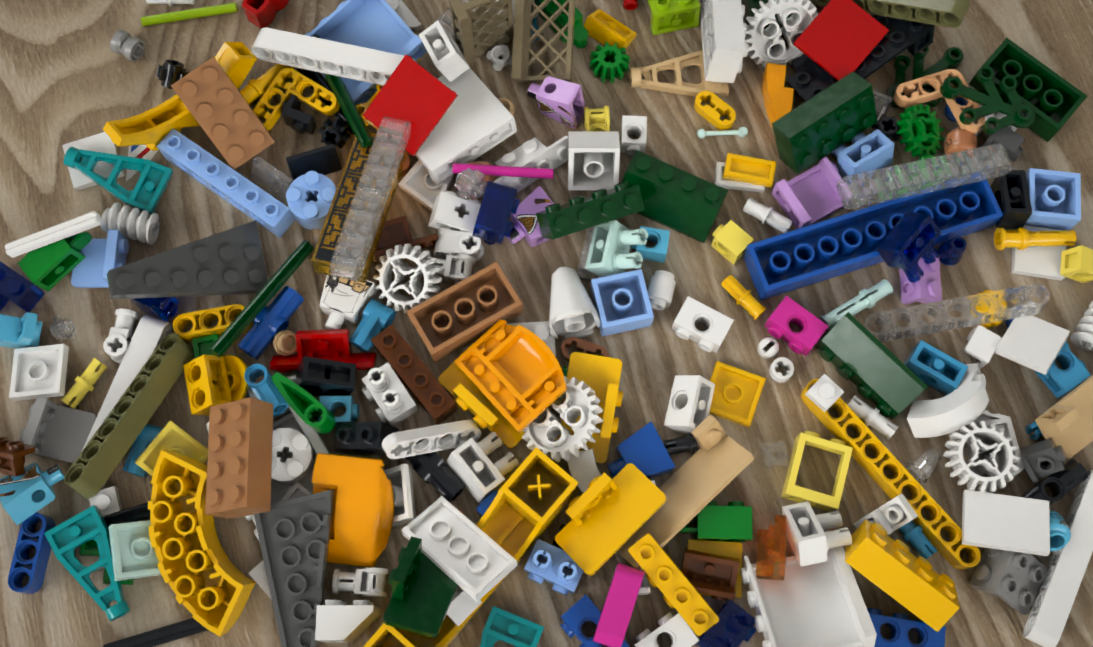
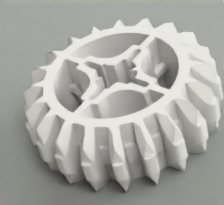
M410 243L405 244L404 247L400 244L396 245L394 250L392 248L386 251L387 256L383 255L379 258L382 264L376 265L375 269L380 274L374 275L373 278L379 280L380 283L375 286V289H381L383 292L379 298H388L386 306L394 304L395 311H400L403 308L404 313H406V311L435 296L434 293L440 292L441 288L436 283L442 282L443 278L436 276V273L440 272L441 268H434L433 264L436 263V258L428 259L430 251L426 250L421 253V246L419 245L413 248ZM402 258L414 261L418 267H410L408 263H404ZM392 272L395 274L394 282L392 280ZM414 273L412 276H410L411 280H409V282L402 284V282L406 280L405 277H407L409 274ZM422 275H424V287L421 283ZM404 289L408 294H412L414 298L405 297L398 290Z
M973 421L967 426L963 425L960 427V430H957V432L950 434L949 437L952 441L945 443L949 451L944 452L943 456L951 460L945 464V467L953 468L954 471L950 473V477L953 478L958 475L960 478L958 485L961 486L967 482V490H974L976 488L979 492H985L987 489L988 492L993 493L997 488L1002 489L1006 487V482L1013 480L1014 477L1011 473H1015L1019 469L1013 463L1018 462L1020 457L1013 455V452L1017 451L1018 447L1010 446L1009 442L1013 440V437L1005 438L1003 436L1005 429L1001 428L995 431V423H990L986 426L985 421H979L977 425ZM975 437L983 438L992 445H985L980 439L977 440ZM964 444H965V446H966L964 449L966 450V452H967V454H968V457H967V460H966V461H964V458H963V446H964ZM987 451L989 452L987 455L984 456L985 459L974 462V460L978 458L979 454H984ZM997 452H998L999 461H1000L999 465L997 464V462H996V460H995V456H996V453H997ZM976 468L980 470L982 474H986L987 477L979 476L972 472L970 469Z

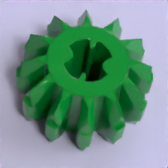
M606 41L604 47L597 45L595 51H592L590 54L589 68L593 70L594 78L601 76L602 83L609 79L611 84H613L615 78L622 80L624 74H627L629 71L630 57L626 55L625 47L618 49L617 42L610 46Z

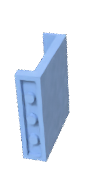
M385 0L343 1L331 15L323 18L316 28L305 34L311 37L318 35L321 39L389 53L408 55L415 61L427 52L422 40L414 34ZM341 77L355 105L366 103L378 91L376 88L377 84Z

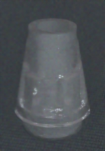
M928 448L906 463L905 469L921 485V483L928 481L941 460V455L936 449Z

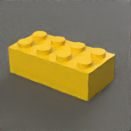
M865 519L852 534V545L845 546V562L938 632L960 608L954 581L944 573L939 575L932 569V565L921 556L917 558L910 553L909 547L899 539L894 541L886 535L887 531L876 522L872 524Z

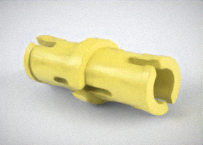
M93 358V361L82 375L74 379L76 381L61 401L76 409L89 390L93 391L95 388L93 385L108 367Z

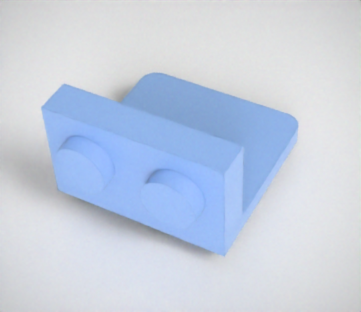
M108 230L107 239H92L81 250L85 258L72 270L71 284L74 287L109 288L108 271L126 265V256L129 250L128 240L119 230Z

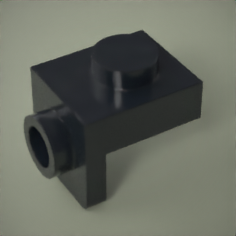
M292 94L289 100L284 102L281 109L286 125L291 126L298 133L307 132L313 135L317 127L313 116L299 111L301 105L298 97Z

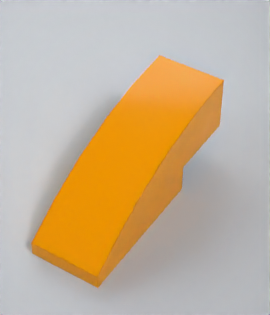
M767 63L763 73L762 90L767 116L772 126L773 122L792 111L794 88L784 87L786 65Z

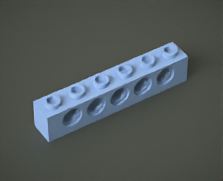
M174 128L157 146L166 160L254 221L256 220L258 224L277 237L281 238L295 221L289 207Z

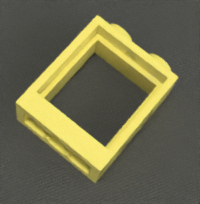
M801 432L795 438L781 498L797 503L809 501L811 507L828 512L838 510L853 447L846 446V442L839 439H830V441L822 439L815 432ZM805 445L841 455L832 496L795 485Z

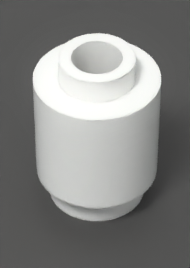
M658 270L651 277L648 296L653 309L664 310L671 306L676 282L674 280L675 276L668 271Z

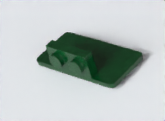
M411 536L407 547L403 546L400 550L398 567H393L389 575L388 584L392 585V597L383 615V622L386 625L428 637H436L440 632L458 585L421 552L422 539Z

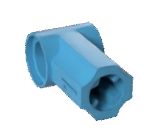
M371 299L366 305L362 314V320L349 339V342L361 351L369 353L373 347L371 339L392 324L396 311L375 299Z
M253 364L244 373L245 382L250 386L258 400L273 404V417L281 415L290 405L273 383L272 375L261 364ZM264 376L261 382L255 383L258 377Z
M148 423L145 425L132 445L123 471L147 478L148 473L134 462L163 428Z

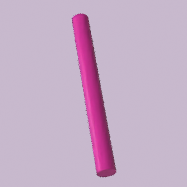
M453 163L452 173L553 179V169Z

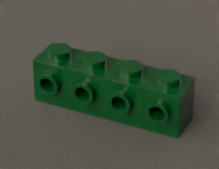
M629 181L615 184L614 189L611 190L599 189L591 192L592 196L585 198L577 196L568 199L569 203L563 205L555 203L546 206L544 211L536 213L542 238L556 239L645 210L639 185H629Z

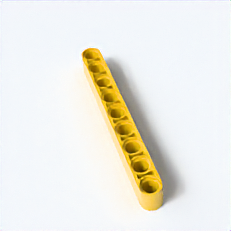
M819 379L811 380L801 393V399L810 411L836 439L846 442V446L853 447L851 456L891 500L902 493L903 487L910 490L912 498L911 500L907 499V501L918 515L913 522L923 528L922 533L952 567L964 570L977 565L981 558L978 547L962 544V530L840 397L830 407L836 409L839 415L838 418H833L829 415L828 410L826 412L822 411L805 395ZM847 427L853 428L856 431V438L848 436L846 433ZM865 447H869L874 451V459L866 456ZM884 467L889 468L893 472V479H889L884 475ZM922 508L929 511L931 516L929 521L922 517ZM941 529H945L949 533L948 542L941 538ZM960 550H964L968 554L969 559L967 563L961 560Z

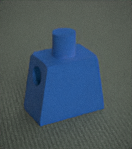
M652 422L646 424L616 447L619 459L607 465L612 478L629 463L634 464L648 479L670 473L675 468Z

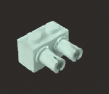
M616 220L596 225L585 269L598 277H605L624 273L625 269L641 268L642 264L636 263L643 262L641 253H629L631 245H644L647 243L645 239L648 238L647 231L644 228L630 230Z

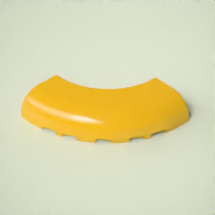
M161 450L151 483H153L151 501H148L151 526H148L151 546L155 548L159 561L157 566L165 583H169L171 589L176 594L175 598L178 603L183 604L192 613V617L202 626L221 637L232 628L239 618L256 582L239 571L230 561L218 539L214 525V516L205 515L207 465L173 451Z

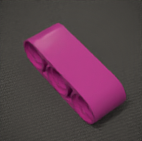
M621 563L617 564L593 638L594 642L608 647L622 646L643 580L644 571Z

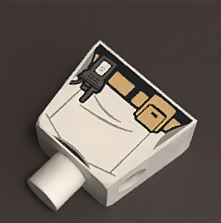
M329 267L320 300L321 310L329 315L325 327L329 330L341 329L344 321L357 324L362 317L366 305L371 299H374L378 292L375 289V283Z

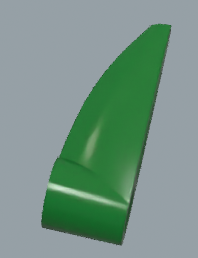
M278 372L271 377L281 395L307 425L320 434L329 433L334 428L336 423L335 416L316 398Z

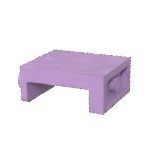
M824 157L818 165L787 182L785 179L777 182L773 188L772 195L787 217L792 221L795 229L815 224L848 206L853 198V191L851 186L840 177L837 166L830 162L827 157Z

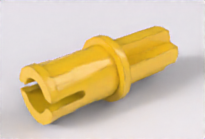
M732 275L723 280L721 286L737 301L736 305L740 304L754 320L758 319L766 311L767 308L751 294L752 291H747Z

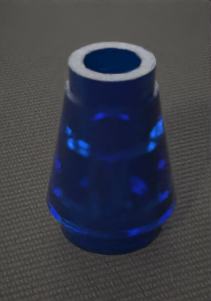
M956 236L942 243L937 249L940 262L945 265H956L959 263L967 245L966 240L963 237Z

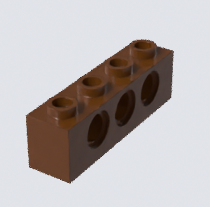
M392 324L371 339L377 352L386 363L390 364L398 378L436 425L441 424L458 410L456 402Z

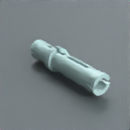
M883 279L869 289H862L856 297L824 316L822 315L820 320L829 326L826 330L830 331L848 312L854 316L865 308L870 309L874 307L875 302L892 294L893 288L886 279Z

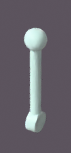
M740 127L739 130L720 131L699 129L697 136L705 138L706 136L738 135L743 138L747 135L748 130L746 127Z

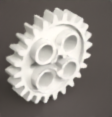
M768 0L766 4L763 1H759L761 8L759 10L756 8L751 9L755 14L754 17H746L750 25H747V34L745 36V42L749 44L748 55L757 65L761 63L764 68L767 63L786 65L789 62L791 64V60L803 54L793 43L817 17V8L809 0ZM775 14H777V16H778V21H779L780 24L783 26V27H781V29H780L778 23L776 22ZM782 33L787 41L788 48H786L785 41L781 38Z
M564 376L567 390L551 404L560 413V417L573 429L574 435H571L568 428L562 425V421L549 407L522 430L525 432L522 439L528 442L526 446L533 451L537 447L557 463L560 462L561 457L567 462L570 461L571 453L577 458L580 457L579 449L582 448L588 451L586 443L588 441L595 443L592 434L601 432L596 427V424L603 422V419L597 416V414L603 412V409L597 405L601 400L595 396L596 392L575 377L569 380ZM581 415L580 420L575 423L576 419ZM561 434L559 440L556 441L557 436Z

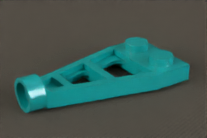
M70 147L64 157V165L80 171L132 208H139L140 211L146 210L149 212V215L154 213L173 174L171 168L147 159L79 150L74 147ZM98 161L114 165L108 178H104L93 171ZM122 170H136L141 173L134 190L128 191L117 183L116 180Z
M91 506L44 533L56 558L101 609L105 611L109 621L118 619L131 611L124 598L121 581H115L109 528L97 506ZM92 539L97 542L100 556L96 563L86 567L75 557L74 551L77 547ZM105 567L110 579V585L100 591L91 581L90 574ZM112 601H117V604L110 606Z
M493 606L482 632L480 647H493L494 643L500 640L515 647H537L544 627Z

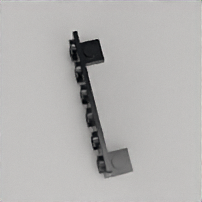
M874 15L873 18L889 31L854 72L863 79H866L906 49L915 56L933 43L935 25ZM813 60L787 78V84L794 88V91L805 102L838 81Z

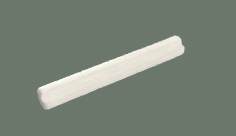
M96 211L89 212L7 243L5 245V252L14 258L101 225V216Z

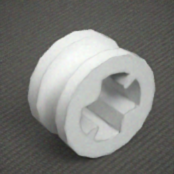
M784 357L775 359L769 368L770 377L779 383L788 381L794 373L793 363ZM778 364H780L782 368L788 369L785 372L786 376H783L781 372L777 373L775 371L778 368Z

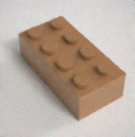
M215 56L171 85L233 170L275 142Z
M496 261L406 311L414 330L435 363L480 338L500 319L508 322L523 313V303Z
M249 397L210 407L205 515L231 519L270 512L273 435L272 403Z

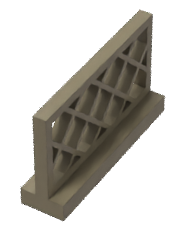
M460 0L449 1L454 40L471 69L475 68L474 59L487 54L488 51L497 45L513 43L512 0H499L498 2L496 0H470L463 4Z
M515 0L511 79L518 85H524L527 82H543L548 76L572 82L576 0H567L562 6L556 0H544L539 6L533 0ZM553 1L559 9L549 18L542 10ZM564 12L568 16V23L560 30L553 21ZM541 13L547 21L536 30L532 26V20ZM551 24L558 33L548 42L541 33ZM539 36L546 45L535 54L531 50V43ZM563 36L567 40V47L559 54L552 45ZM550 48L557 57L546 66L540 57ZM538 60L545 69L539 75L530 76V67ZM562 60L566 64V75H555L551 69Z

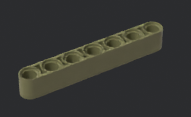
M831 0L809 1L815 5L826 6ZM852 0L868 14L949 28L959 27L970 7V0Z
M177 333L167 335L160 342L67 471L64 482L84 498H92L101 490L183 373V365L192 360L194 356L193 348Z

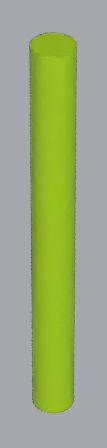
M236 2L150 15L141 17V23L143 26L234 13L238 12Z

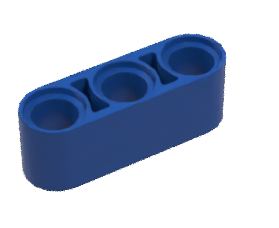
M36 512L21 523L8 576V585L13 591L34 594L41 589L51 552V546L44 533L56 527L55 521L51 517ZM42 520L43 526L36 532L35 526L38 521ZM35 547L36 554L32 559H29V551ZM28 574L29 583L23 587V577Z

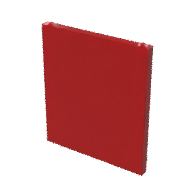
M831 0L793 45L839 81L858 68L889 30L852 0Z
M405 55L363 116L408 151L410 155L415 156L458 95L414 61L411 56Z

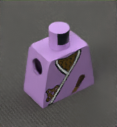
M548 76L544 79L542 85L532 83L529 86L527 95L537 100L540 112L543 115L576 129L584 115V107H586L581 85Z
M541 186L537 187L511 212V221L514 226L507 230L505 235L512 245L522 238L531 247L550 240L542 238L536 213L544 211L546 206L554 203Z

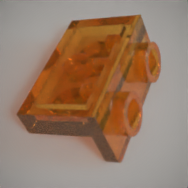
M775 515L774 526L769 525L768 530H757L756 577L758 579L784 580L786 566V515Z

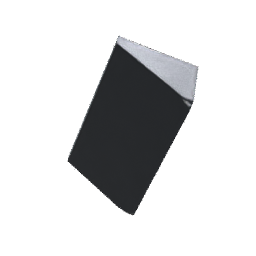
M334 144L286 158L293 180L306 174L308 171H316L319 174L327 175L342 170Z

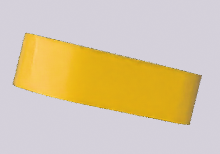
M701 91L697 94L694 108L699 115L720 130H728L733 126L736 113L731 106L710 91ZM707 100L710 101V104H709V105H707V104H706L705 106H702V105H701V102H702V101H703V102H705V101H707ZM725 115H728V116H729L728 120H727V119H724L723 121L720 120V116H725Z

